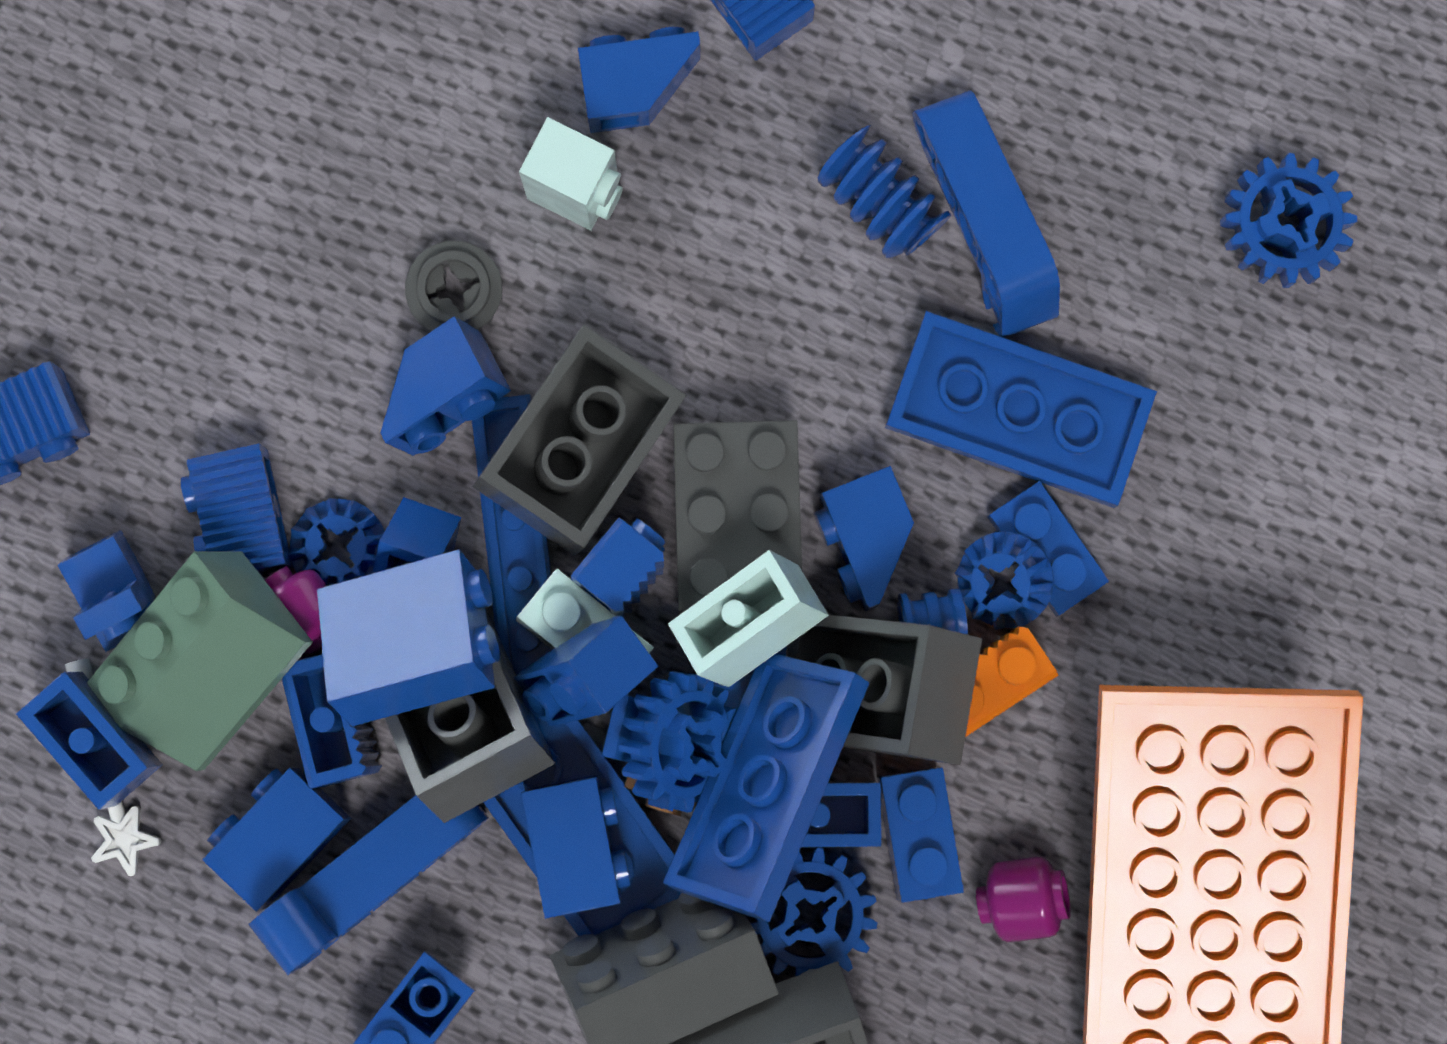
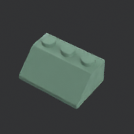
M194 551L88 680L87 684L120 729L191 769L202 771L206 769L313 641L242 551Z

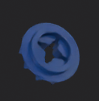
M329 498L315 506L306 508L296 525L291 528L288 555L296 573L303 570H314L319 574L326 586L373 574L379 541L385 531L376 515L362 504L354 500ZM323 526L329 532L332 531L339 537L346 533L351 534L356 529L359 530L352 536L353 540L347 545V550L351 554L349 558L355 564L352 568L348 563L342 562L335 556L327 561L323 559L318 564L316 563V561L323 557L321 553L328 547L323 539L325 535L320 530Z
M994 532L976 540L964 551V555L955 572V575L958 577V586L962 593L963 602L971 611L972 619L982 620L992 625L995 630L1023 627L1035 620L1047 607L1053 592V571L1047 556L1035 542L1013 532ZM1017 562L1019 566L1014 571L1015 576L1011 581L1013 587L1017 589V594L1014 595L1010 591H1005L991 599L989 595L992 592L991 587L994 585L995 580L989 574V569L991 568L1000 573Z

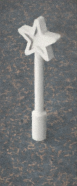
M89 658L65 664L67 672H83L88 679L93 676ZM121 801L117 806L108 808L110 819L102 816L94 818V823L105 841L91 859L94 863L117 857L128 876H134L138 873L139 850L158 846L162 841L157 836L140 831L141 808L139 806L131 807L126 814L123 802Z

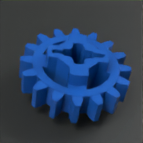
M1288 153L1281 160L1280 166L1277 169L1269 157L1264 158L1257 165L1258 176L1246 170L1237 179L1243 191L1231 190L1225 197L1224 202L1236 211L1225 214L1220 220L1221 227L1235 230V235L1224 246L1226 250L1241 248L1245 256L1241 259L1238 268L1243 271L1252 264H1256L1260 267L1258 282L1262 284L1266 283L1275 273L1280 274L1283 288H1290L1295 284L1298 273L1301 274L1307 284H1311L1320 278L1319 266L1330 272L1341 262L1334 251L1345 252L1353 244L1354 240L1342 233V230L1352 227L1357 222V215L1345 213L1342 210V206L1353 197L1352 192H1335L1332 186L1339 177L1336 171L1327 174L1324 178L1316 174L1319 167V159L1313 157L1304 168H1298L1294 153ZM1294 185L1306 189L1312 195L1296 189ZM1260 192L1262 195L1260 202L1263 206V212L1261 217L1251 222V207L1255 197ZM1282 213L1286 217L1296 215L1300 224L1296 228L1292 224L1282 226L1278 221V217ZM1326 219L1325 236L1317 250L1315 245L1319 241L1315 230L1318 223ZM1263 245L1281 251L1284 258L1269 252Z
M673 671L669 673L668 681L657 678L650 681L651 697L639 694L635 696L634 702L639 709V713L636 718H624L623 725L631 730L632 734L630 740L619 744V751L631 754V761L622 769V773L625 777L637 779L632 790L635 796L647 798L648 805L669 811L675 809L688 813L692 812L694 802H698L708 777L715 778L722 771L727 761L721 754V747L730 728V723L733 721L738 709L724 706L729 695L727 689L715 687L713 681L698 675Z
M815 847L811 861H803L802 855L799 852L781 893L785 898L783 919L777 922L771 929L767 921L757 918L756 921L750 922L756 935L761 934L763 941L760 942V946L764 956L771 952L776 956L772 967V972L776 975L782 973L788 964L795 967V976H798L809 969H817L837 961L841 968L849 972L853 969L851 960L847 955L853 948L863 953H867L870 949L859 936L861 930L877 929L878 922L863 914V908L877 902L876 897L873 894L859 895L857 888L864 882L866 876L862 871H859L847 877L843 873L848 860L845 856L840 854L829 865L824 863L825 855L822 847ZM815 872L827 875L835 881L828 884L822 890L803 887L795 875ZM834 896L832 900L825 904L826 908L819 914L823 922L820 928L813 930L811 926L805 924L799 928L795 926L785 933L786 930L794 925L793 921L800 915L796 907L800 900L806 898L809 903L814 905L821 900L825 902ZM849 901L851 921L845 937L841 939L835 931L837 910ZM797 940L816 942L824 954L802 956L794 954L785 948Z

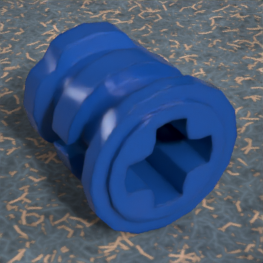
M959 588L948 590L947 596L937 597L935 592L922 593L921 600L911 601L906 593L898 594L897 611L899 622L931 625L968 635L966 610Z

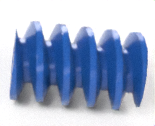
M867 125L847 139L828 158L817 177L818 183L823 187H828L840 182L834 194V201L837 204L843 205L857 199L850 212V218L853 222L859 223L873 217L866 230V236L869 240H877L889 235L882 249V254L885 258H893L902 253H905V256H907L932 237L948 221L952 214L949 211L934 217H930L927 214L935 199L934 194L929 193L914 200L911 194L919 178L915 174L899 182L897 181L895 175L903 160L897 157L882 164L879 161V157L887 142L881 139L866 146L862 141L871 126Z

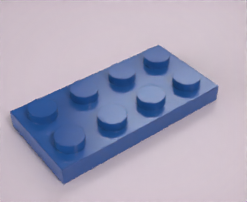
M926 311L885 428L1116 508L1123 494L1157 391Z
M778 654L773 655L756 667L721 747V754L727 761L722 771L715 778L708 777L663 883L678 892L770 922L867 691L869 682L854 672Z
M535 716L556 764L483 803L537 877L521 792L598 776L600 789L612 787L619 824L608 826L612 851L620 849L625 851L631 886L620 888L622 897L620 904L564 915L578 936L585 934L596 935L621 924L622 920L634 911L645 908L655 909L678 899L681 892L663 883L675 856L674 852L629 789L625 788L624 782L606 757L602 756L601 750L581 722L576 720L550 727L546 721H542Z

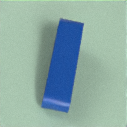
M969 90L913 111L915 129L925 155L981 273L983 301L987 310L993 308L998 323L993 324L997 335L1004 338L1057 318L1059 316L1060 280L1054 259L975 94Z
M415 795L300 888L293 889L282 896L248 925L284 972L290 975L314 960L322 953L323 949L329 948L371 914L370 911H375L419 876V872H424L485 823L489 817L477 805L443 823Z

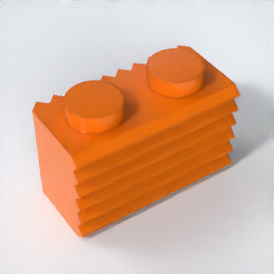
M1021 626L1014 628L1010 633L1001 636L1000 640L990 643V647L980 650L965 737L1059 676L1029 628Z

